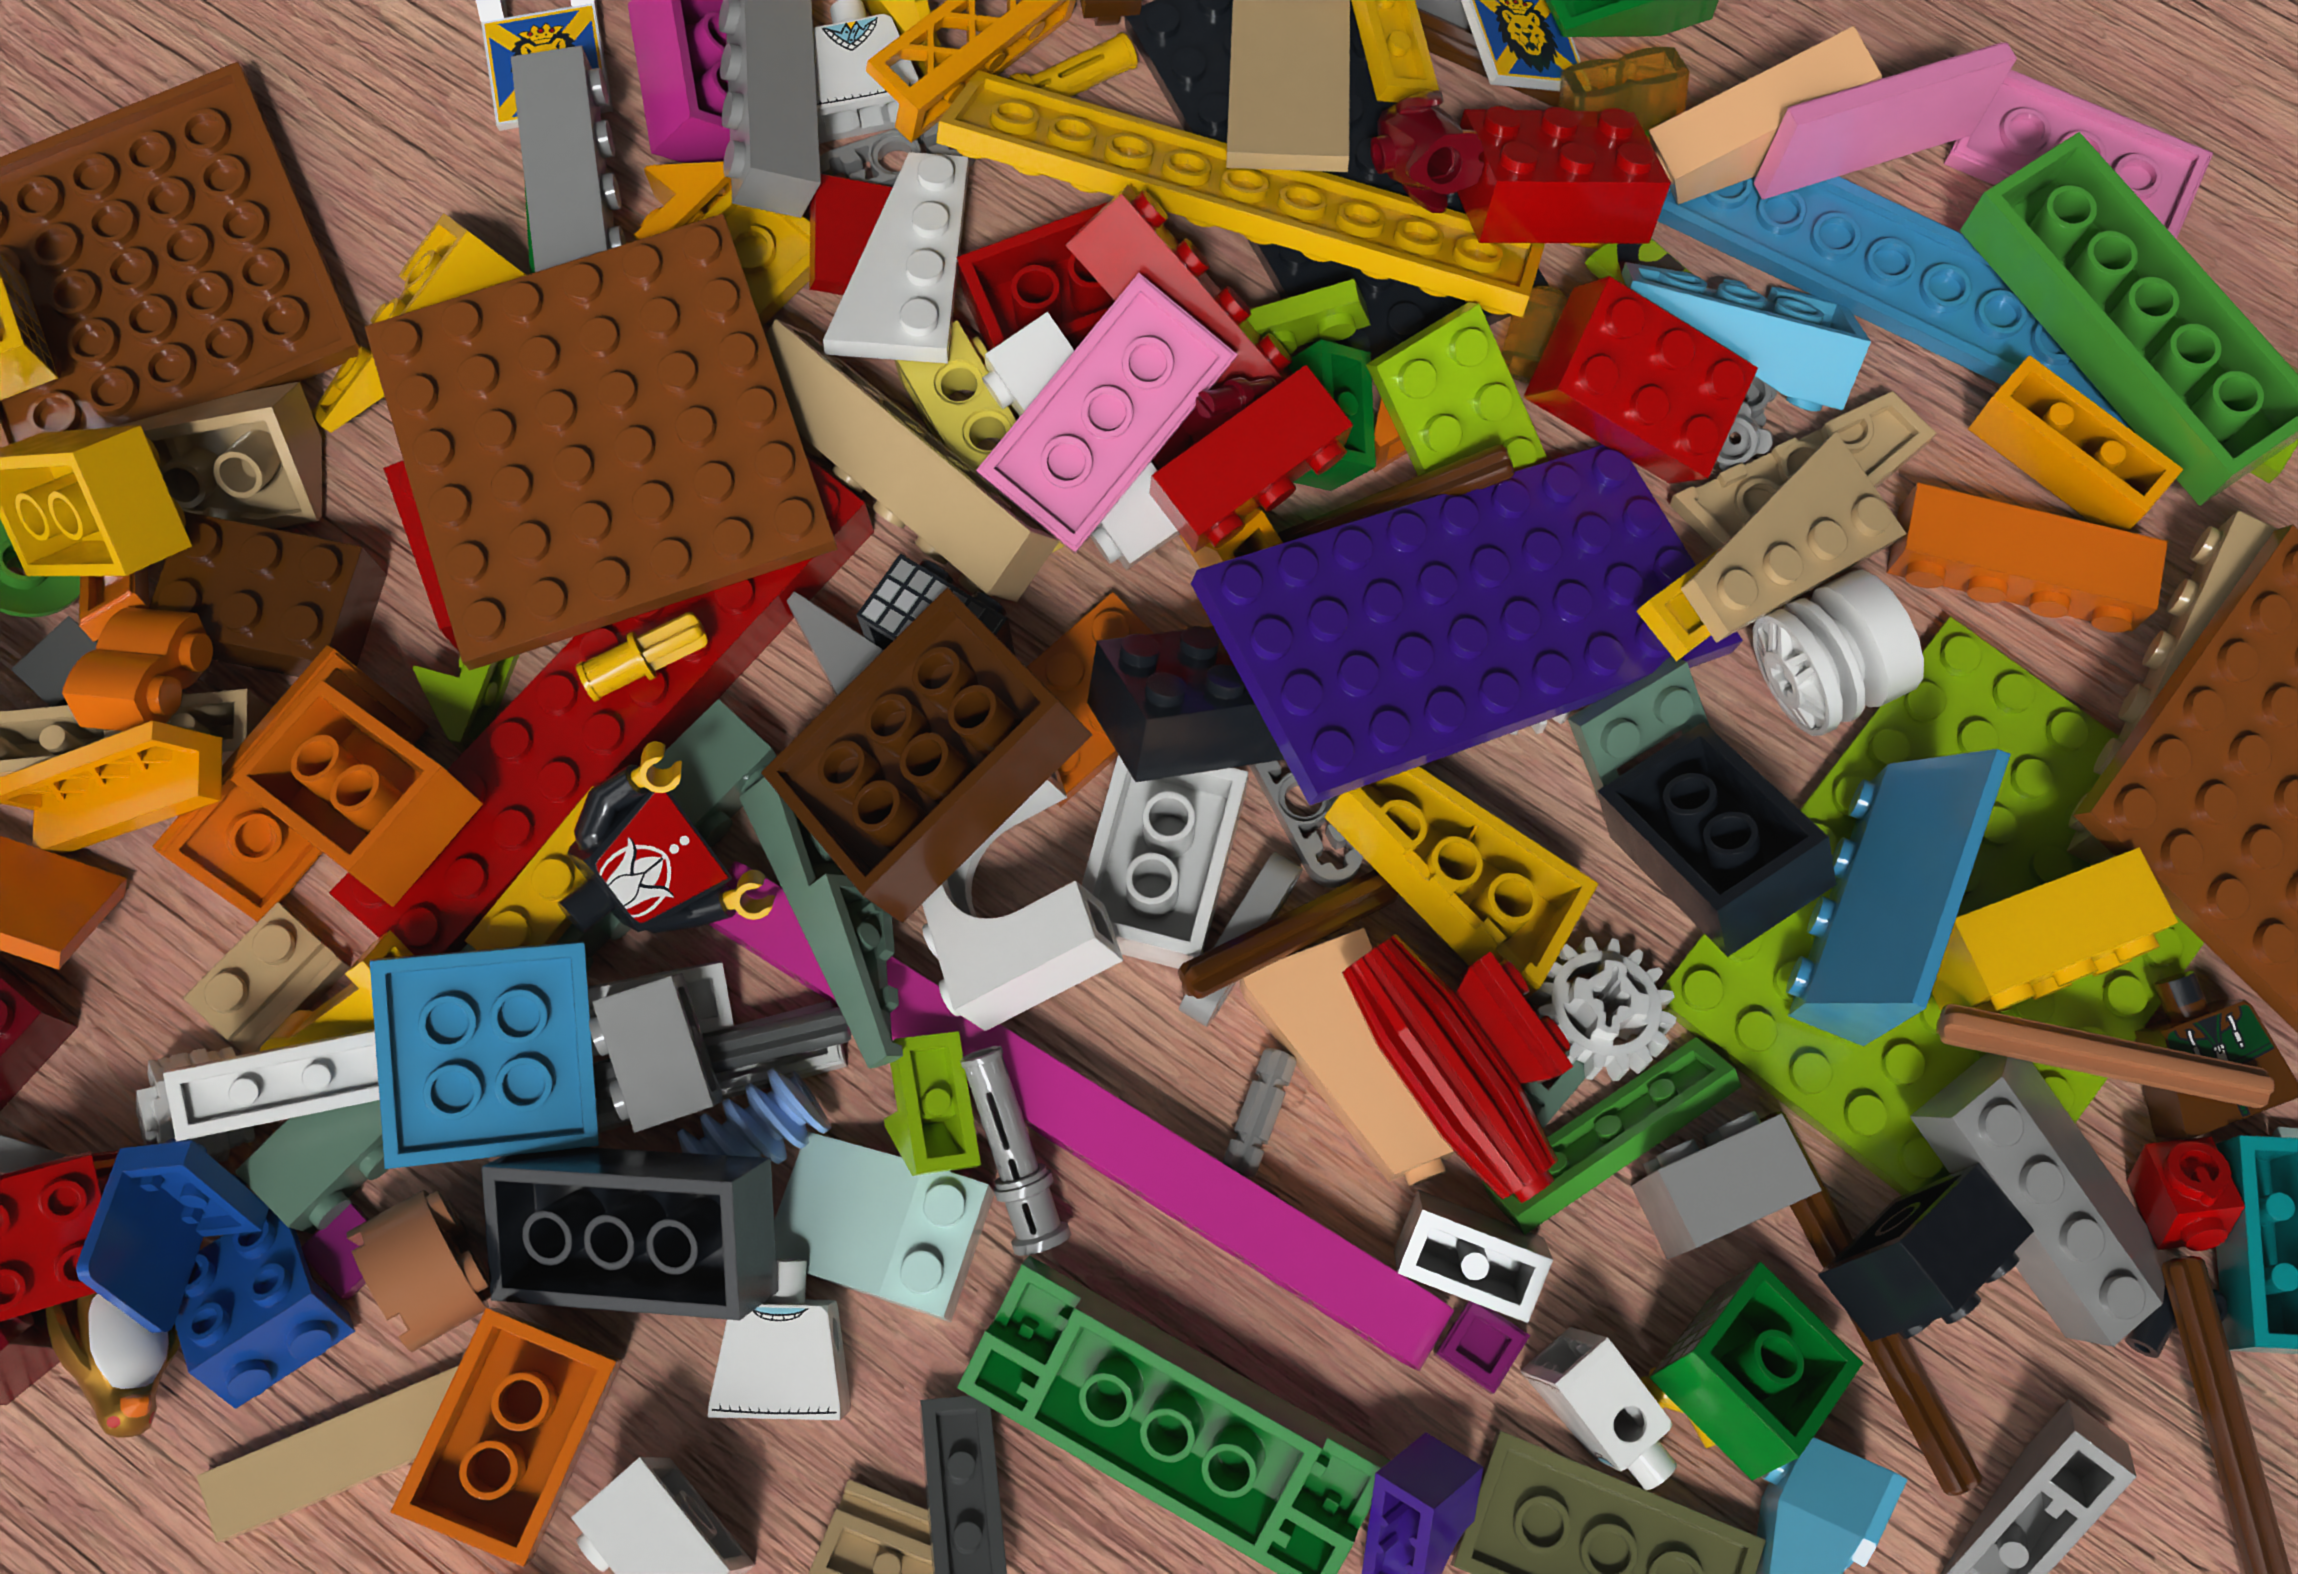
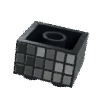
M900 553L856 614L864 637L885 650L948 587L1015 655L1009 621L1005 617L1007 614L1006 610L997 601L982 592L975 591L970 596L952 585V577L941 567L926 559H922L917 564Z

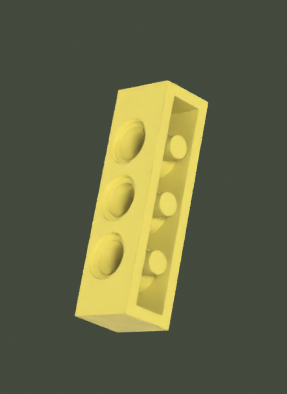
M957 320L952 323L948 364L895 360L899 380L930 434L976 471L992 451L981 450L976 445L986 438L1001 440L1020 416L1011 404L1002 409L988 391L982 380V377L988 374V370L985 367V354L987 350L979 337L976 336L969 340ZM959 390L974 392L972 397L964 401H953L948 398L952 393ZM1059 541V543L1056 545L1052 553L1061 549L1065 545H1063Z

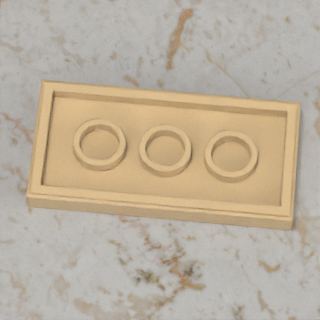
M1233 0L1226 168L1348 172L1350 0Z

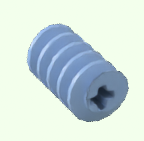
M771 1068L767 1071L771 1092L766 1094L752 1083H749L745 1086L749 1106L746 1109L741 1108L727 1098L722 1101L727 1120L721 1125L705 1113L700 1116L704 1133L703 1138L698 1140L683 1128L677 1132L682 1153L762 1157L761 1154H763L765 1157L771 1158L772 1162L780 1164L787 1159L783 1138L802 1149L809 1144L805 1123H808L823 1134L831 1129V1125L818 1101L795 1071H793L794 1076L788 1079L776 1069Z

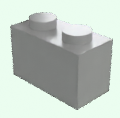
M683 973L592 1002L596 1015L590 1017L589 1020L591 1036L601 1056L609 1054L617 1078V1080L610 1082L612 1101L621 1120L630 1118L634 1133L713 1107L723 1101Z
M1417 1190L1394 1249L1398 1274L1526 1323L1530 1320L1553 1262L1544 1237L1531 1232L1524 1235L1515 1226L1421 1190Z

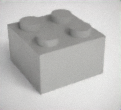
M1753 1111L1702 1137L1707 1146L1705 1149L1700 1150L1695 1140L1691 1139L1657 1155V1158L1643 1164L1648 1176L1631 1187L1667 1260L1698 1248L1822 1191L1783 1114L1761 1123L1756 1111Z

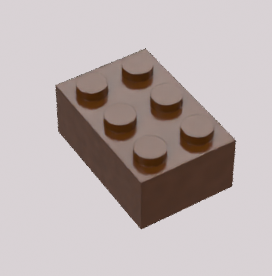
M183 511L186 519L185 531L192 547L166 558L149 609L197 613L212 642V660L299 677L325 646L328 645L357 667L387 576L363 547Z

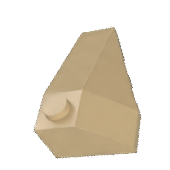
M300 382L241 392L115 426L141 425L145 436L151 440L160 457L159 469L169 493L178 502L183 511L271 529L316 522L322 517V438Z

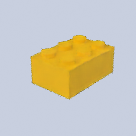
M141 425L45 432L0 448V519L26 576H127L192 547L185 531L186 519L184 512L169 493L159 469L160 457L151 440L145 436Z
M2139 847L1957 917L1932 989V994L1940 1011L1945 1005L1956 1004L2001 1014L2011 1009L2012 1005L2031 997L2033 1000L2040 999L2072 985V982L2092 974L2093 977H2096L2132 962L2133 958L2160 947L2155 935L2177 924L2178 921Z

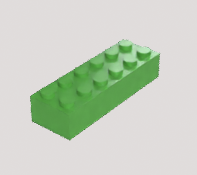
M2080 132L1983 193L1960 229V232L2134 432L2184 469L2176 480L2199 506L2298 439V374Z

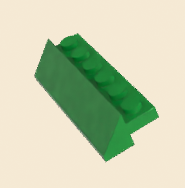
M1030 1255L1022 1263L994 1321L984 1332L957 1386L959 1390L1277 1574H1337L1355 1542L1360 1526L1371 1508L1375 1474L1391 1461Z

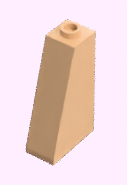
M1855 26L1649 130L1651 145L1671 181L1669 188L1678 205L1756 177L1788 107L1882 79V74Z
M1364 928L1282 958L1240 980V990L1245 1001L1286 1053L1296 1058L1297 1067L1388 1182L1405 1176L1410 1187L1446 1172L1442 1161L1450 1159L1455 1152L1437 1133L1378 1049L1342 975L1346 968L1373 949Z

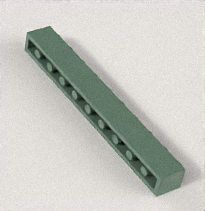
M718 699L665 751L664 757L658 763L653 764V766L659 769H667L675 762L682 761L680 782L675 789L669 792L709 847H712L727 834L732 826L731 818L743 807L739 797L764 778L761 772L777 756L761 737ZM610 912L585 933L580 932L571 924L556 943L584 941L586 972H588L593 964L592 956L609 939L617 940L630 931L631 928L622 924ZM467 944L461 951H470L476 949L473 948L470 944ZM380 1100L289 1118L235 1173L287 1227L311 1234L317 1229H325L351 1204L348 1198L367 1179H377L389 1170L385 1169Z

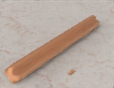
M1956 1004L1945 1005L1936 1024V1033L1940 1035V1040L1944 1044L2252 1108L2265 1107L2275 1086L2274 1080L2268 1076V1072L2264 1068Z

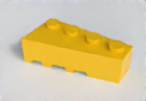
M1419 766L1338 795L1324 816L1469 966L1490 951L1498 962H1501L1503 959L1509 960L1528 985L1529 993L1524 996L1525 1000L1542 986L1599 884Z

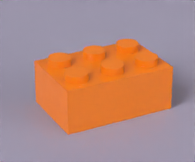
M323 680L317 683L230 779L392 907L396 905L483 805L440 764Z
M486 1308L390 1513L524 1567L534 1558L623 1360L500 1308Z

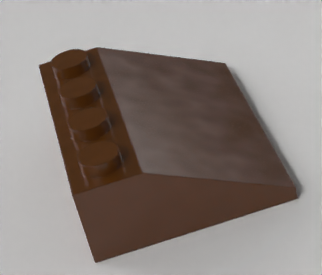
M947 587L761 774L862 896L903 923L1093 734Z

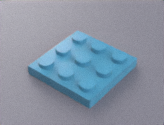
M584 941L370 959L385 1169L599 1146Z

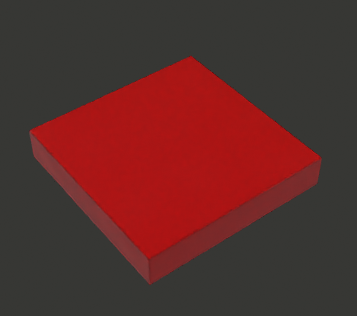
M820 174L821 184L810 201L809 290L844 295L893 187Z

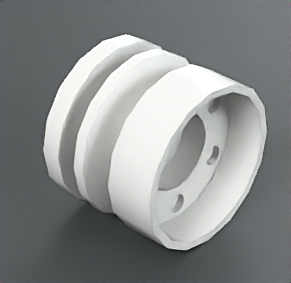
M1865 570L1850 572L1815 589L1810 601L1806 598L1792 600L1785 604L1783 609L1774 610L1756 620L1753 626V647L1759 669L1768 688L1789 719L1799 729L1811 736L1825 735L1837 729L1840 722H1851L1859 718L1865 705L1867 707H1881L1917 689L1923 680L1924 657L1919 637L1907 611L1894 592L1877 576Z

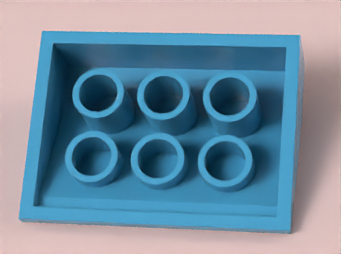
M1999 749L1890 763L1871 781L1863 779L1860 782L1848 810L1849 816L1857 818L1850 839L1842 837L1832 855L1837 885L1832 888L1829 898L1821 896L1815 905L1807 927V933L1815 936L1808 958L1803 956L1798 958L1788 979L1786 993L1794 996L1788 1013L1789 1017L1858 1045L1865 1046L1926 1009L2011 755L2010 753Z

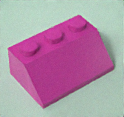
M631 0L628 3L652 154L681 163L724 161L725 151L730 141V129L722 126V109L728 93V81L721 79L720 76L721 58L727 44L726 33L719 31V14L723 0Z

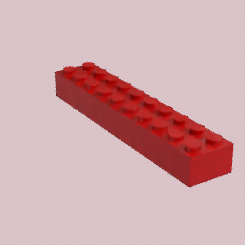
M807 457L838 550L574 636L447 769L483 805L396 905L392 907L349 872L335 885L329 894L379 938L391 930L413 955L461 951L468 944L464 940L590 788L598 785L628 765L640 766L643 749L648 743L653 741L661 742L665 745L666 751L724 694L794 619L787 603L792 593L795 591L810 601L874 533L865 502ZM687 612H693L698 617L708 639V644L704 648L656 670L657 677L652 680L644 676L602 696L596 702L588 695L578 676L576 664L582 661L586 662L627 642L626 635L633 631L639 636Z

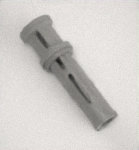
M992 1046L964 1056L960 1062L962 1068L965 1069L981 1123L1000 1176L995 1180L994 1193L997 1201L1005 1202L1016 1235L1011 1241L1014 1254L1019 1256L1032 1255L1062 1244L1069 1239L1071 1231L1067 1222L1060 1221L1049 1186L1054 1182L1051 1170L1047 1169L1045 1164L1037 1163L1023 1120L1022 1111L1004 1062L1002 1047Z

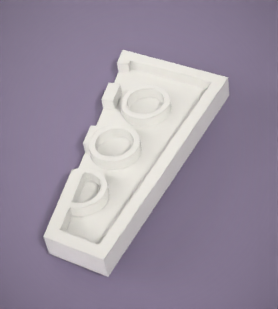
M908 153L823 338L825 355L948 364L958 274L956 257L960 256L969 174L968 157Z

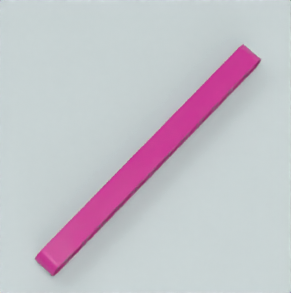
M734 861L728 870L732 879L725 885L729 886L731 890L735 889L742 874L752 869L740 862ZM765 878L761 887L745 891L753 899H762L767 895L775 896L773 907L765 917L756 920L746 919L736 911L735 915L731 918L709 924L732 941L839 1007L789 901L780 886ZM892 956L886 961L888 985L898 989L899 1005L890 1013L892 1040L959 1031L963 1057L984 1048L1001 1046L1004 1062L1022 1111L1025 1126L1410 1368L1417 1371L1421 1370L1454 1313V1310L1449 1305L1001 1024L984 1031L963 1016H955L944 1003L937 984ZM967 1078L968 1089L971 1091V1087Z

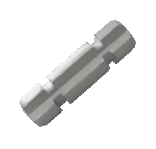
M1266 1048L1262 1053L1255 1073L1259 1078L1257 1081L1252 1080L1234 1132L1238 1135L1236 1140L1230 1139L1223 1158V1164L1245 1177H1253L1258 1171L1264 1151L1260 1148L1262 1144L1268 1143L1286 1092L1282 1088L1283 1086H1289L1296 1067V1058L1274 1048Z

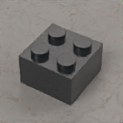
M1976 1163L1895 1198L1818 1276L1870 1342L1899 1333L1903 1339H1908L1924 1330L1936 1319L1942 1318L1946 1324H1952L1973 1311L1981 1302V1298L1976 1291L1984 1283H1991L1999 1279L2017 1265L2020 1258L2015 1251L2034 1232V1229L1982 1165Z

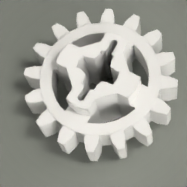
M1585 937L1576 951L1568 944H1565L1542 986L1528 999L1536 1005L1542 1006L1535 1012L1539 1019L1547 1015L1561 1029L1571 1047L1565 1055L1572 1065L1576 1060L1584 1063L1585 1078L1593 1080L1602 1067H1606L1612 1081H1619L1627 1073L1629 1067L1639 1074L1652 1062V1056L1657 1057L1666 1048L1670 1041L1665 1035L1676 1024L1677 1017L1662 1011L1675 998L1673 991L1657 990L1654 984L1663 974V971L1658 967L1645 972L1639 966L1644 952L1637 949L1628 958L1620 955L1619 940L1613 938L1603 951L1598 950L1592 937ZM1591 973L1590 979L1576 977L1573 983L1566 982L1574 976ZM1631 1034L1638 1035L1631 1042L1613 1045L1616 1037L1627 1040Z

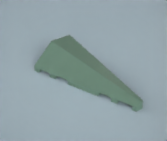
M764 777L739 797L743 808L868 1068H877L895 1062L903 1056L901 1045L892 1042L890 1013L899 1005L898 989L888 985L886 961L895 953L892 916L862 896Z

